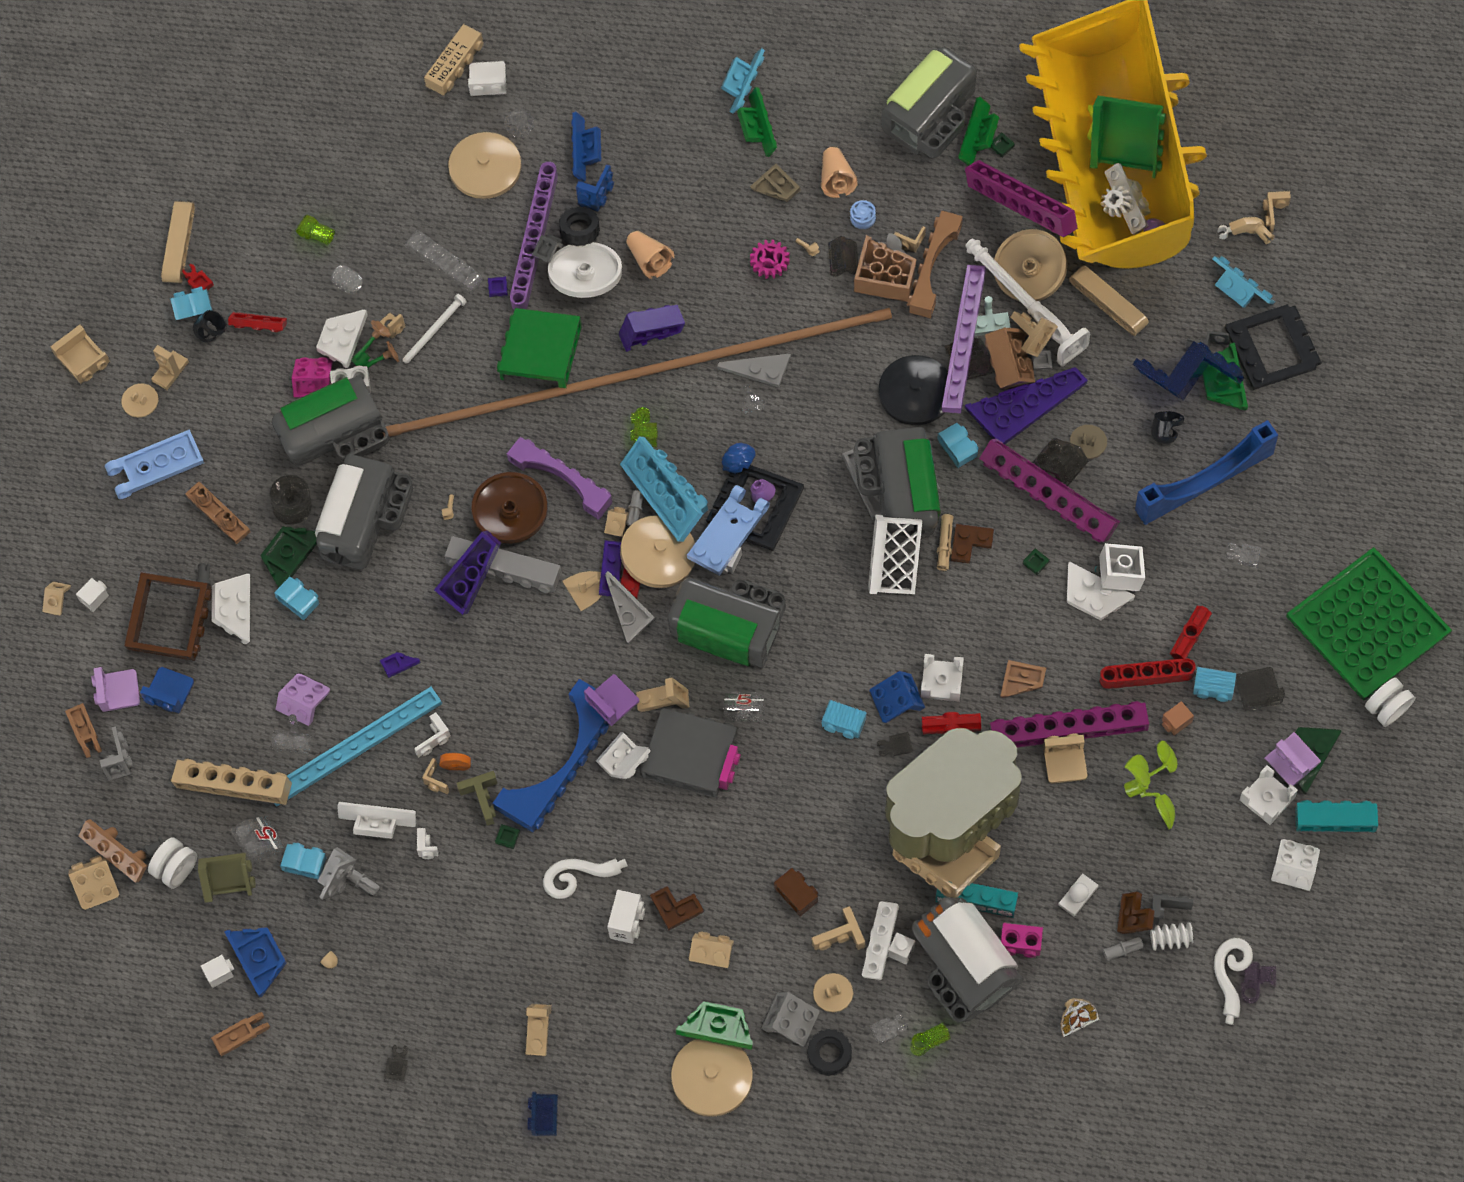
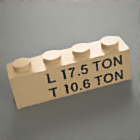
M463 24L424 77L426 87L442 95L450 91L457 77L460 78L462 76L465 66L472 62L476 51L481 50L483 46L482 34Z

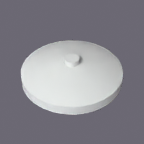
M595 242L585 246L567 245L558 250L548 264V276L551 284L561 293L578 298L595 297L610 291L617 285L622 275V263L618 254L610 247Z

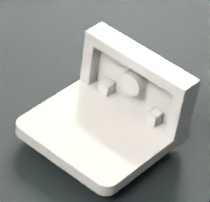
M503 61L471 63L469 65L470 79H468L470 96L506 94V70Z
M620 732L596 762L611 777L626 779L632 777L636 772L637 766L647 760L650 749L648 747L636 746L624 733Z
M1282 839L1271 881L1310 891L1320 850L1311 845Z

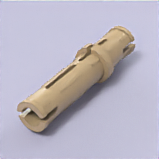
M943 514L941 516L940 542L937 548V569L941 571L949 570V557L952 554L953 516L950 514Z

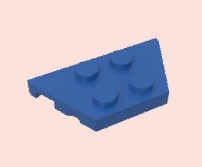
M269 929L224 931L259 998L262 997L286 965V961Z

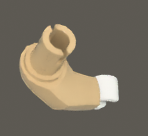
M1257 217L1241 218L1229 223L1230 227L1221 225L1218 228V232H1225L1219 235L1220 239H1226L1229 232H1232L1233 235L1247 232L1257 234L1265 244H1268L1271 241L1266 236L1271 240L1275 237L1264 226V221Z

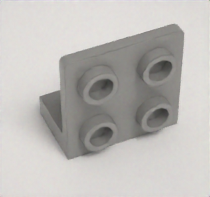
M116 726L112 727L118 755H109L99 760L108 780L130 775V767H133L131 757L128 756L127 752L129 748L126 738H124L122 731L118 732Z
M338 847L333 849L317 881L324 886L319 897L322 900L338 893L340 894L346 887L345 881L355 869L353 865L356 859Z
M789 992L777 993L761 1029L766 1032H778L796 1044L805 1046L819 1015V1010Z

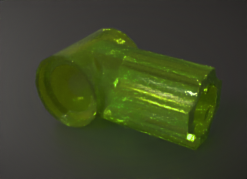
M304 215L296 228V233L301 237L305 236L306 239L313 238L328 245L334 238L335 230L320 224L310 215Z
M941 1023L923 1033H916L911 1040V1052L916 1056H922L928 1050L950 1040L951 1037L948 1029ZM921 1041L925 1046L919 1048L915 1045V1042Z

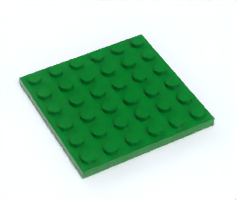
M1374 547L1286 614L1291 623L1363 701L1452 632V629Z

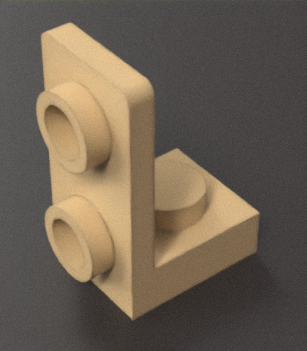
M1290 191L1268 192L1267 198L1263 200V210L1267 211L1265 227H1269L1271 233H1273L1275 226L1273 207L1281 209L1289 206Z

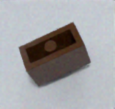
M793 868L774 882V889L800 917L818 903L817 890L812 885L808 886L802 873L796 872Z

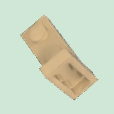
M1014 311L1011 315V318L1029 335L1021 349L1028 354L1038 357L1058 326L1044 318H1041L1037 324L1031 321L1032 317L1024 312L1020 314Z
M157 345L153 352L159 364V369L151 380L168 390L189 361L177 352L172 351L170 353Z
M674 678L665 679V686L636 692L640 701L637 704V709L640 712L675 704L682 709L689 708L688 689Z
M850 906L843 909L845 925L812 937L814 950H826L835 942L844 943L848 941L850 936H852L858 950L865 948V940Z
M531 1004L527 1007L526 1055H547L549 1014H551L552 1005Z

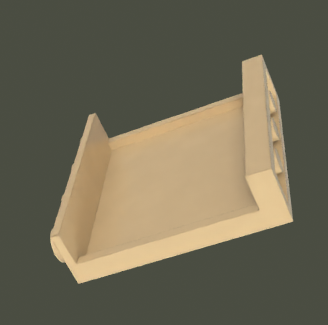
M986 836L984 840H979L970 852H965L960 858L951 862L938 861L930 855L922 859L913 857L908 859L894 849L892 855L898 862L908 866L913 873L924 878L928 884L939 889L944 896L954 898L958 897L968 885L973 883L999 858L1001 846Z

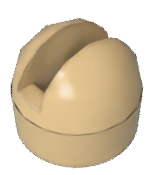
M330 951L320 963L326 968H334L338 963V959Z

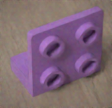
M615 674L609 677L597 689L593 690L589 686L584 691L585 700L610 726L615 724L640 702L639 698Z

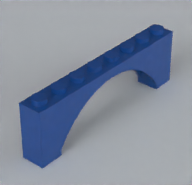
M1267 420L1252 428L1251 432L1237 446L1204 470L1175 483L1166 485L1152 483L1138 491L1135 506L1136 513L1142 522L1147 525L1272 456L1278 438L1277 432Z
M581 679L576 682L569 692V699L574 703L579 717V735L569 760L556 774L539 784L513 790L503 788L492 803L494 810L532 833L536 828L540 829L543 825V818L546 813L552 812L555 807V800L563 796L566 791V784L574 780L578 767L585 764L588 758L587 754L590 750L593 751L596 748L598 738L601 734L604 735L609 728L608 722L585 700L584 691L589 686L593 690L596 688Z

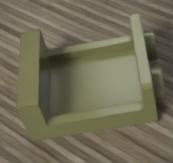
M246 853L199 859L198 873L205 903L213 902V895L247 891L248 896H252L253 888H256L255 877L250 874L252 872V862L247 860Z

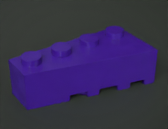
M482 531L434 591L462 615L468 614L499 550L501 542L490 532Z

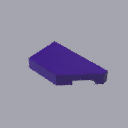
M399 652L380 660L388 678L421 663L419 658L409 657Z

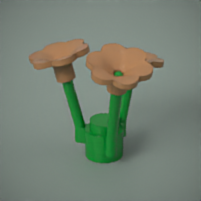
M372 320L370 323L374 331L371 334V338L351 360L356 366H367V368L390 357L400 362L394 347L389 341L386 342L388 350L383 352V355L369 362L371 357L366 350L372 342L378 339L380 335L388 338L391 336L386 326H383L379 321Z

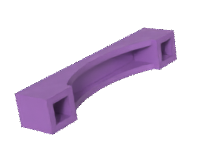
M520 437L507 452L508 461L521 470L525 468L539 469L552 473L566 481L582 498L584 511L598 520L612 504L611 494L605 488L600 489L591 479L583 478L573 468L569 469L560 459L555 460L546 450H540L535 447V444L529 439L524 440Z

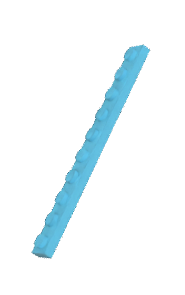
M429 687L287 775L288 779L292 782L288 799L440 706L442 702L433 688Z

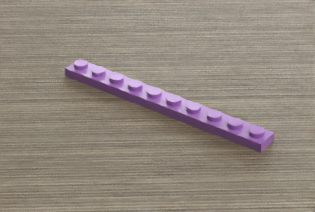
M967 265L942 403V412L961 413L986 274L985 266Z

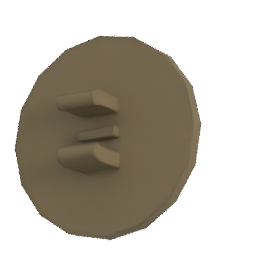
M1082 425L1072 432L1070 447L1077 456L1084 459H1094L1104 453L1107 447V437L1099 427Z

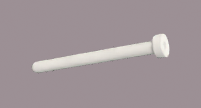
M460 294L455 295V301L403 357L402 361L405 364L413 359L460 305L464 306L467 303L464 297Z

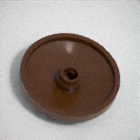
M505 472L490 477L479 486L472 500L473 520L479 531L490 532L501 543L511 544L529 539L541 529L548 513L546 494L540 484L533 478L517 472Z

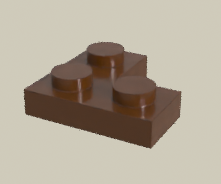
M956 524L951 561L970 563L972 546L991 549L994 529Z
M668 886L650 895L668 930L704 913L695 894L676 902Z
M1131 892L1122 894L1117 932L1127 934L1152 930L1155 911L1150 908L1140 909L1141 893Z

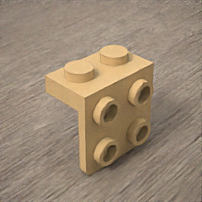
M1074 733L1067 735V737L1050 736L1044 739L1043 750L1049 783L1087 779L1083 735Z
M98 855L91 858L90 862L86 864L80 862L71 866L72 869L69 870L68 875L82 909L94 907L119 896V891L106 858Z

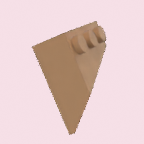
M866 235L854 278V292L908 302L913 286L917 259L898 250L894 251L886 247V244L882 242L877 243Z
M1004 327L985 334V345L990 352V362L995 369V380L1000 388L1009 389L1035 383L1033 363L1028 358V353L1021 349L1026 342L1025 336H1029L1023 329Z

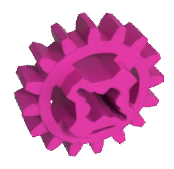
M764 240V245L758 243V249L753 247V253L750 254V265L753 266V272L758 271L759 277L765 274L766 279H768L769 275H772L773 279H775V274L782 276V270L787 271V265H790L787 247L781 248V242L776 245L774 240L771 243Z

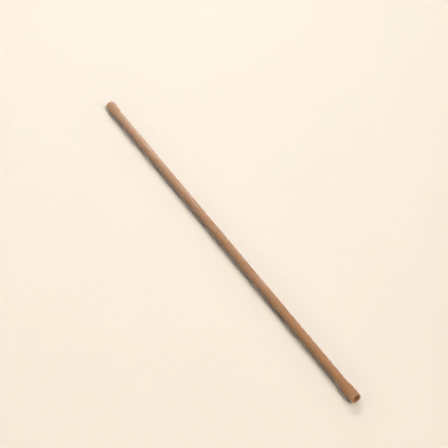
M890 308L877 310L869 314L568 384L567 388L555 387L385 427L389 437L413 430L871 322L892 319Z

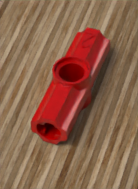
M1197 605L1170 652L1174 659L1188 657L1212 615L1208 608ZM1192 631L1195 635L1189 636L1186 632Z
M946 712L942 716L922 717L923 735L945 734L956 728H964L972 732L981 731L982 729L980 713L959 714L958 712Z

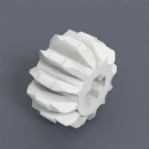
M1112 186V191L1106 189L1107 195H1101L1104 199L1101 202V205L1104 207L1103 211L1109 213L1111 217L1115 215L1121 217L1122 212L1128 214L1126 209L1132 208L1129 202L1133 201V198L1129 196L1130 191L1125 190L1123 186L1118 188Z

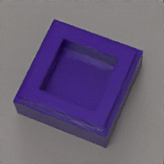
M506 277L488 278L489 297L508 295Z

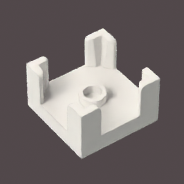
M925 654L921 698L960 702L964 658L954 657V662L934 661V655Z
M1266 765L1250 788L1247 786L1241 793L1240 801L1271 825L1293 801L1298 790L1291 784L1286 788L1273 777L1274 770Z

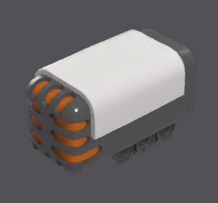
M944 897L939 900V905H933L930 908L931 912H925L921 920H916L913 923L912 931L927 954L938 966L928 976L929 987L954 1021L968 1022L979 1013L995 1006L1020 985L1024 979L1017 971V963L976 907L963 898ZM939 976L942 978L941 985L937 982ZM950 992L954 995L952 1002L949 999ZM962 1008L965 1010L964 1017L960 1014Z

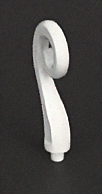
M616 858L601 864L578 859L561 860L553 864L546 871L543 878V887L547 894L553 898H568L575 892L577 880L570 873L561 874L559 880L568 882V887L564 890H558L553 883L558 873L573 869L598 877H612L622 873L621 869L628 865L625 859L617 862Z
M1231 938L1223 942L1214 958L1215 975L1225 995L1223 1015L1226 1016L1225 1023L1233 1025L1234 1018H1239L1240 999L1225 971L1226 956L1231 950L1236 948L1243 951L1244 957L1241 962H1236L1234 955L1228 956V966L1234 971L1245 970L1253 959L1252 948L1241 938Z

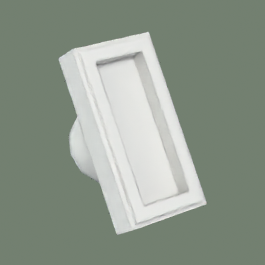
M1082 874L1070 887L1058 905L1075 917L1099 885Z

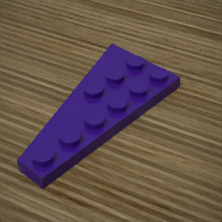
M1074 367L1056 373L1052 377L1036 380L1035 383L1024 384L1001 392L997 396L986 397L979 402L966 404L965 409L992 439H997L1006 444L1086 385L1088 380Z

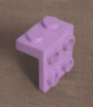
M101 667L94 668V675L91 676L93 687H96L94 701L96 705H99L102 712L138 706L140 704L137 672L134 669L105 674Z
M296 674L278 693L275 710L309 726L313 722L316 706L329 694L330 688L302 674Z

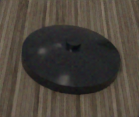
M910 355L897 359L885 369L880 378L879 399L881 405L892 418L901 423L924 425L937 420L945 413L942 412V403L948 370L941 363L927 356Z

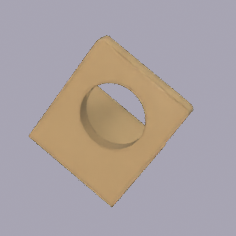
M922 227L915 240L897 232L894 235L901 240L903 250H910L916 253L925 237L926 227Z
M389 313L380 322L384 326L386 321L392 320L387 325V328L391 334L390 337L393 339L406 326L401 314L395 317Z
M52 582L45 587L43 612L60 616L62 614L64 593L70 589L71 585Z
M432 758L422 777L423 782L433 792L438 793V791L448 794V785L431 778L437 767L436 759Z

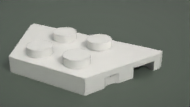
M360 310L326 319L316 346L317 351L324 356H328L334 362L336 360L339 361L343 367L349 368L368 315L367 310Z
M1069 562L1067 603L1101 621L1110 613L1120 609L1124 604L1134 600L1135 595L1126 590L1102 588L1101 577Z
M250 574L224 580L212 586V622L219 627H223L230 635L235 634L242 639L241 642L243 644L250 642Z

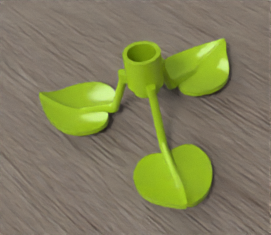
M1160 741L1157 745V753L1163 763L1162 766L1148 773L1149 767L1145 758L1140 754L1133 756L1126 763L1125 768L1136 779L1126 782L1124 788L1129 797L1139 794L1141 797H1156L1157 809L1169 830L1172 828L1175 820V808L1172 801L1166 794L1160 795V793L1146 792L1149 788L1151 776L1164 768H1167L1170 773L1177 769V758L1174 751L1166 741Z

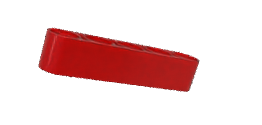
M1183 658L1106 666L1101 670L1099 682L1106 689L1184 682L1193 678L1196 665L1193 660ZM1182 668H1189L1191 671L1184 672ZM1162 670H1170L1171 674H1164ZM1148 671V672H1150L1152 675H1151V676H1145V675L1143 674V672ZM1129 673V674H1131L1133 677H1132V678H1126V677H1124V674ZM1110 675L1113 677V679L1107 680L1104 678V676Z

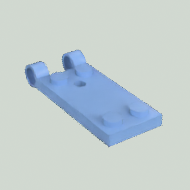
M189 429L119 459L111 460L105 464V469L109 476H114L123 469L125 470L129 482L115 487L118 499H124L131 496L133 492L204 464V461ZM147 466L148 470L142 471V467Z
M738 485L734 486L729 498L687 554V559L720 576L736 551L767 512L770 502L759 498L752 511L739 504L746 493V489ZM736 519L738 522L732 524L731 520Z

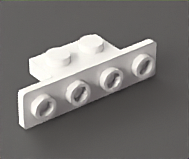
M1117 163L1106 170L1105 175L1111 189L1112 186L1117 188L1123 186L1125 190L1130 191L1129 196L1133 198V201L1129 202V204L1132 205V208L1126 209L1128 214L1123 212L1122 214L1131 234L1135 235L1148 226L1144 216L1151 213L1148 208L1149 203L1141 192V185L1137 181L1127 179L1121 164Z
M345 802L338 803V818L355 820L353 834L392 839L396 825L416 826V811Z
M879 902L874 926L871 929L870 943L866 950V959L862 972L864 978L882 979L899 909L897 903Z

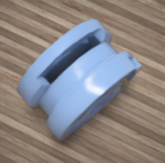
M866 200L855 202L850 209L852 225L858 229L870 228L876 220L874 205Z

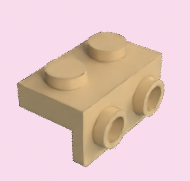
M707 932L695 933L692 938L689 961L728 968L734 940H730L728 936L723 935L713 937Z

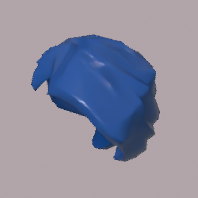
M736 443L730 446L722 457V470L739 473L742 472L743 468L749 469L756 456L755 449L744 443Z

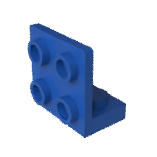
M899 671L870 689L883 723L891 721L909 709L921 711L925 708L910 673Z

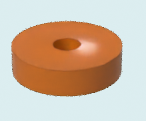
M446 753L440 756L439 765L446 770L464 771L470 769L471 758L460 753Z

